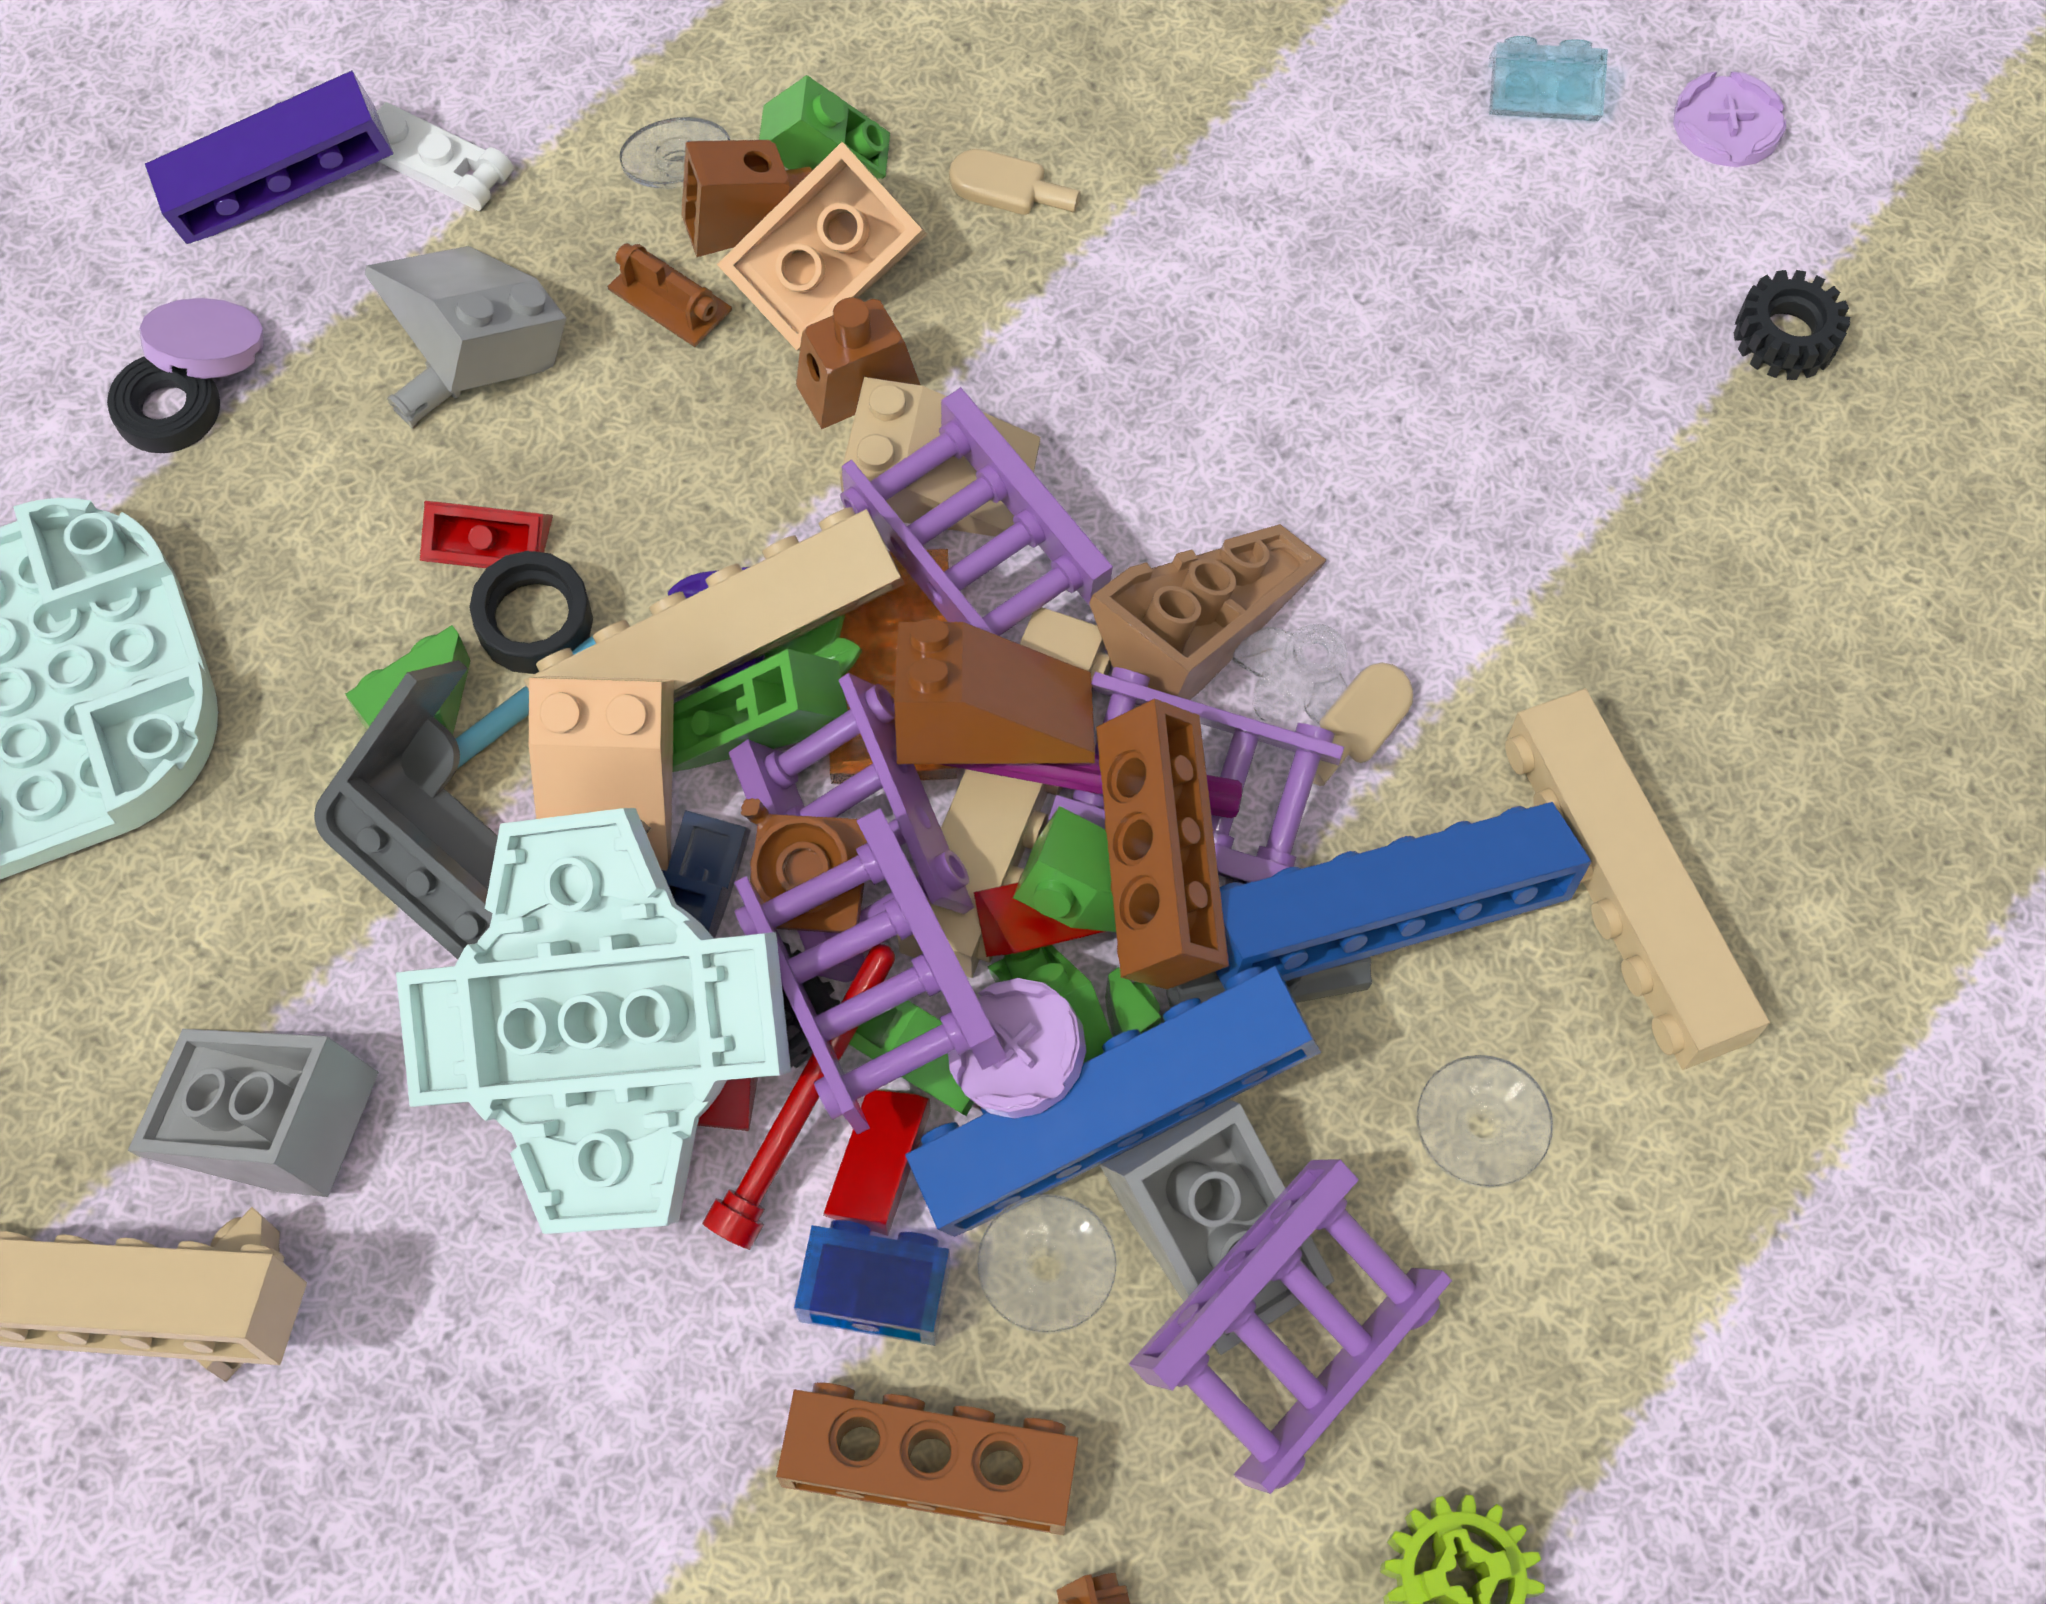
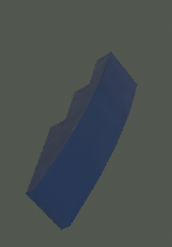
M685 810L667 871L662 870L676 905L691 914L715 938L729 902L751 830L741 825Z

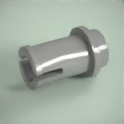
M428 361L425 362L426 370L394 395L392 394L387 398L389 404L394 407L393 410L411 428L417 425L420 419L449 396L456 399L461 395L460 391L449 392Z

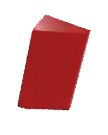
M425 501L420 561L487 568L506 555L524 551L544 552L553 515Z
M1019 882L973 892L986 957L1019 953L1106 932L1071 928L1014 899L1013 896Z
M875 1090L865 1095L861 1105V1110L870 1129L860 1134H857L853 1129L823 1216L888 1236L911 1170L905 1154L919 1147L931 1107L930 1098L924 1096Z

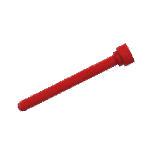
M878 944L870 949L841 1003L884 982L895 961V954L891 947L885 944ZM859 1026L829 1041L838 1061H840ZM812 1053L737 1190L729 1189L723 1200L716 1198L702 1222L706 1228L742 1248L750 1250L761 1232L764 1224L759 1219L765 1209L760 1203L819 1099L814 1082L824 1077V1074L814 1053Z

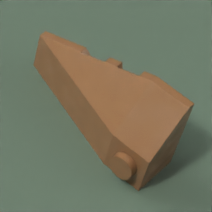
M1281 524L1226 539L1220 549L1196 555L1192 549L1177 553L1173 562L1151 568L1147 562L1131 566L1094 593L1089 604L1113 667L1124 668L1149 677L1148 688L1191 700L1324 565L1326 559Z

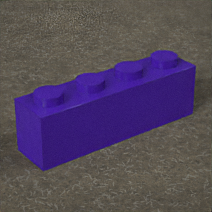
M353 70L151 160L145 163V167L162 215L186 244H190L219 234L385 159L394 153L375 105Z

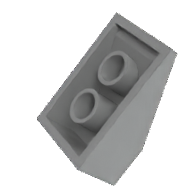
M470 246L366 265L365 276L450 393L544 372L554 366L566 317L536 278Z
M182 1029L128 1151L139 1157L276 1192L328 1197L379 1072L328 1036Z
M1227 1100L1100 1164L1130 1222L1183 1301L1191 1295L1285 1190L1241 1104L1232 1100ZM1310 1235L1299 1247L1302 1251L1300 1260L1326 1287L1335 1280ZM1270 1280L1253 1299L1256 1303L1254 1312L1266 1325L1301 1303L1280 1280ZM1234 1332L1223 1333L1213 1346L1218 1354L1222 1355L1241 1343L1242 1340Z

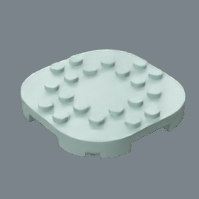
M51 498L16 505L13 508L17 521L0 527V880L122 835L153 820L171 807L193 784L202 771L215 740L218 722L217 697L175 572L144 527L123 512L118 516L96 509L90 500Z

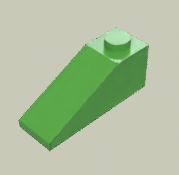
M786 649L674 703L673 772L730 760L728 752L748 739L772 749L801 742L847 712L846 698L839 683V679L842 678L839 661Z
M1059 806L1034 843L1013 898L1071 928L1116 932L1106 829Z

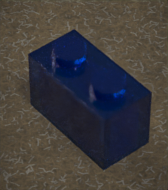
M833 1220L830 1223V1228L811 1226L794 1305L799 1322L936 1346L951 1267L949 1249L938 1247V1239L916 1232H900L897 1240L870 1235L871 1229L869 1227L852 1221Z

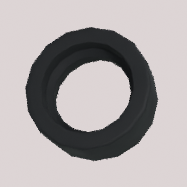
M524 551L506 555L487 567L473 587L469 608L480 644L495 663L512 672L536 674L539 672L536 666L538 661L566 648H571L573 651L590 638L593 615L584 581L569 563L551 553ZM539 584L558 589L567 600L568 617L561 629L547 639L531 643L511 641L497 627L495 618L497 607L505 596L517 588Z

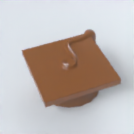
M758 798L745 799L741 806V815L758 825L755 848L750 861V882L764 903L858 856L856 848L867 843L856 821L857 819L769 814L768 809ZM864 883L776 927V929L841 933L859 924Z

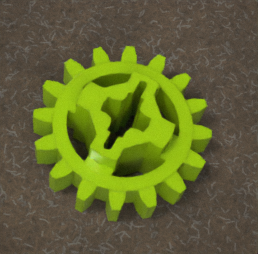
M1465 1495L1460 1500L1456 1512L1451 1511L1449 1504L1443 1496L1436 1497L1430 1503L1432 1519L1429 1520L1416 1508L1405 1517L1408 1528L1413 1533L1412 1536L1398 1531H1394L1390 1535L1387 1543L1400 1554L1399 1559L1384 1561L1380 1565V1573L1397 1579V1587L1383 1596L1384 1604H1491L1490 1599L1496 1586L1508 1582V1595L1505 1604H1525L1526 1598L1537 1597L1545 1591L1543 1583L1527 1577V1569L1538 1563L1541 1557L1539 1552L1521 1553L1517 1543L1522 1539L1527 1530L1520 1524L1506 1532L1499 1525L1503 1507L1498 1504L1481 1516L1476 1514V1503L1473 1495ZM1468 1531L1484 1538L1497 1552L1490 1553L1471 1542ZM1432 1536L1434 1542L1432 1543L1435 1559L1428 1571L1414 1576L1418 1552L1423 1543ZM1456 1560L1462 1571L1474 1570L1477 1576L1478 1583L1468 1589V1597L1463 1586L1456 1585L1450 1587L1447 1581L1446 1574L1456 1568Z

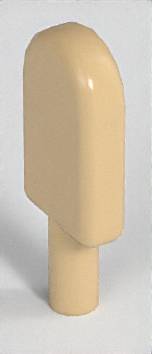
M971 149L956 156L950 165L949 180L952 189L958 196L969 201L1022 215H1027L1031 212L1034 202L1075 213L1080 201V190L1043 181L1044 168L1042 165L988 150Z
M1382 662L1366 667L1354 678L1319 722L1320 728L1333 732L1335 735L1332 743L1344 747L1339 766L1348 755L1358 763L1370 760L1408 713L1413 703L1412 685L1406 674L1395 665ZM1320 760L1313 783L1318 786H1324L1339 766Z

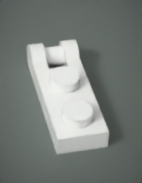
M385 102L377 111L394 153L378 162L477 211H480L491 198L489 190L496 182L503 184L514 171V167L508 157L495 148L489 147L484 150L388 102ZM469 169L475 171L473 175H469L466 173Z

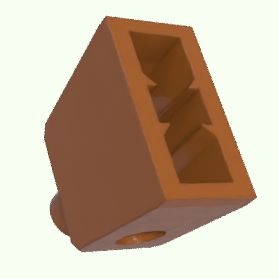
M770 140L686 142L681 215L696 257L734 248L812 172V169L810 167L785 170L776 144Z
M854 297L844 298L834 306L832 316L808 325L802 331L796 387L821 430L855 415L864 377L921 385L907 346L883 304L878 299H870L864 302Z

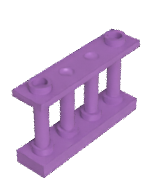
M961 387L941 400L940 435L872 481L866 478L852 459L842 465L844 492L840 494V498L844 507H852L855 514L865 509L868 510L885 545L948 622H965L1000 636L1065 590L1070 593L1077 591L1090 606L1089 602L1092 595L1111 581L1113 566ZM952 456L958 459L964 456L977 471V479L906 526L886 500ZM991 500L994 503L1002 501L1014 515V524L946 571H943L923 545ZM1029 545L1035 548L1039 545L1052 561V570L981 618L960 591L1025 546Z
M1113 667L1111 676L1098 672L1094 673L1091 684L1095 691L1111 697L1103 723L1134 709L1135 704L1142 705L1155 698L1200 715V723L1232 733L1233 737L1220 777L1239 780L1243 788L1258 741L1295 752L1266 847L1259 846L1256 856L1231 849L1234 838L1229 836V832L1234 818L1211 815L1218 875L1247 884L1272 877L1285 868L1294 867L1297 857L1291 855L1319 762L1321 760L1339 766L1343 755L1344 747L1332 743L1335 735L1333 732L1306 723H1297L1294 732L1148 688L1149 677L1124 668ZM1097 739L1096 746H1095V754H1098V755H1099L1098 739ZM1075 790L1072 799L1059 795L1055 796L1049 820L1057 808L1061 806L1105 829V811L1102 794Z
M848 673L839 679L850 710L784 753L749 739L728 752L746 799L758 798L768 809L769 814L836 818L883 788L896 818L889 822V825L900 847L905 843L907 844L919 873L916 878L927 900H930L931 904L962 914L974 908L965 887L969 883L967 870L959 857L949 849L914 764H897L894 699L883 686L879 684L873 685ZM861 733L873 763L807 806H804L795 784L798 781V773ZM893 893L887 894L861 910L859 923L885 911L883 903L895 898ZM798 931L805 951L839 934ZM861 953L818 976L845 983L853 981L865 960L864 955Z
M881 808L856 820L867 841L866 844L856 848L858 856L764 903L747 876L734 882L744 903V906L734 910L744 934L776 932L782 986L824 1074V1077L814 1082L817 1093L831 1119L834 1120L843 1115L857 1134L870 1129L857 1099L956 1049L958 1055L971 1049L982 1070L1007 1058ZM870 879L874 885L886 879L895 898L883 903L885 911L792 958L789 957L776 927ZM896 935H899L901 940L914 935L923 954L911 959L913 967L819 1015L816 1014L802 983ZM927 991L929 997L942 991L951 1012L940 1017L941 1025L844 1074L829 1042L830 1040Z
M1340 1159L1311 1160L1129 1363L1133 1370L1149 1385L1172 1391L1176 1386L1183 1387L1187 1385L1252 1453L1235 1472L1234 1476L1245 1486L1269 1494L1274 1489L1286 1486L1296 1478L1305 1465L1306 1459L1303 1455L1410 1330L1421 1327L1433 1317L1440 1305L1438 1297L1452 1282L1450 1277L1442 1270L1411 1268L1405 1274L1346 1211L1347 1200L1344 1196L1359 1179ZM1325 1228L1387 1295L1362 1326L1300 1260L1302 1251L1299 1247L1315 1229L1321 1230ZM1270 1280H1280L1343 1347L1317 1378L1254 1312L1256 1303L1253 1299ZM1234 1332L1297 1399V1402L1272 1431L1254 1415L1207 1365L1209 1355L1206 1352L1223 1333Z

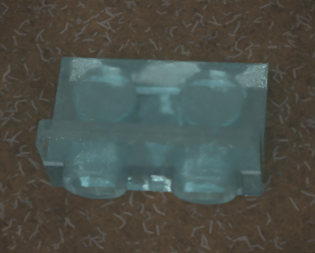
M1513 36L1506 38L1504 43L1497 42L1489 56L1488 67L1492 68L1489 115L1599 121L1603 116L1608 49L1592 48L1590 41L1580 39L1564 40L1559 43V46L1537 45V39L1528 36Z

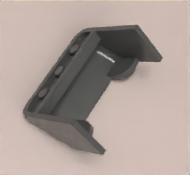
M459 660L406 673L319 798L314 812L315 825L321 838L456 959H459L467 944L477 943L490 927L493 913L486 910L485 905L498 835L444 789L457 771L460 751L453 734L434 716L468 669ZM641 820L647 834L651 828Z

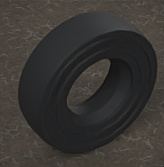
M143 356L127 365L113 380L108 392L107 405L114 426L129 444L150 453H171L197 443L211 430L219 415L220 397L212 378L200 379L187 376V369L172 366V373L166 372L156 367ZM164 387H175L186 393L184 406L170 417L152 419L143 414L144 401L155 390Z

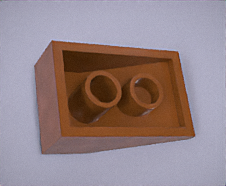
M925 619L918 622H898L894 699L897 764L1095 763L1091 672L965 622H942L936 619Z

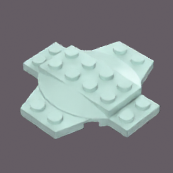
M620 808L501 823L485 909L493 913L488 930L477 943L467 944L455 966L396 972L410 1107L469 1102L485 1121L495 1119L504 1128L509 1130L517 1145L510 1154L543 1234L659 1227L676 1223L680 1219L699 1117L714 1102L726 1081L731 1079L777 1076L791 1072L776 932L713 938L699 921L676 905L636 808Z

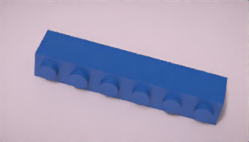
M1549 802L1527 809L1523 806L1513 807L1497 817L1474 823L1469 821L1457 822L1444 831L1418 838L1413 836L1401 837L1388 846L1362 853L1356 851L1345 852L1329 862L1303 869L1300 867H1288L1277 872L1272 877L1247 884L1229 883L1220 887L1229 966L1215 972L1225 991L1224 984L1231 977L1246 969L1257 966L1261 967L1263 971L1276 966L1283 979L1287 981L1572 899L1592 861L1554 803Z
M1259 966L1246 969L1231 977L1224 984L1226 991L1202 1003L1200 998L1183 1001L1166 1011L1163 1015L1165 1022L1142 1034L1138 1029H1133L1109 1039L1102 1046L1103 1054L1083 1063L1080 1077L1064 1099L1040 1114L1014 1119L990 1114L981 1108L983 1115L960 1127L957 1122H951L936 1127L923 1135L921 1138L922 1146L905 1154L937 1230L954 1237L972 1230L1320 1054L1321 1051L1276 966L1265 971Z

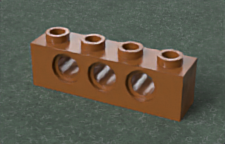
M1154 698L1097 726L1096 729L1111 872V891L1116 923L1117 954L1121 978L1168 990L1228 967L1229 963L1200 715Z
M814 1383L812 1392L794 1389L776 1475L782 1488L1064 1536L1079 1437L1065 1435L1066 1426L1064 1424L1040 1418H1025L1022 1428L994 1423L995 1414L993 1412L969 1406L953 1407L952 1416L924 1411V1401L897 1394L883 1395L882 1404L855 1400V1390L832 1383ZM858 1427L872 1429L879 1435L880 1442L876 1452L871 1457L862 1461H853L841 1454V1442L849 1431ZM926 1439H937L945 1443L951 1451L947 1465L934 1473H924L917 1470L911 1464L910 1456L918 1443ZM995 1451H1008L1014 1454L1022 1465V1471L1018 1478L1007 1485H995L987 1481L982 1475L980 1468L982 1462L989 1454Z

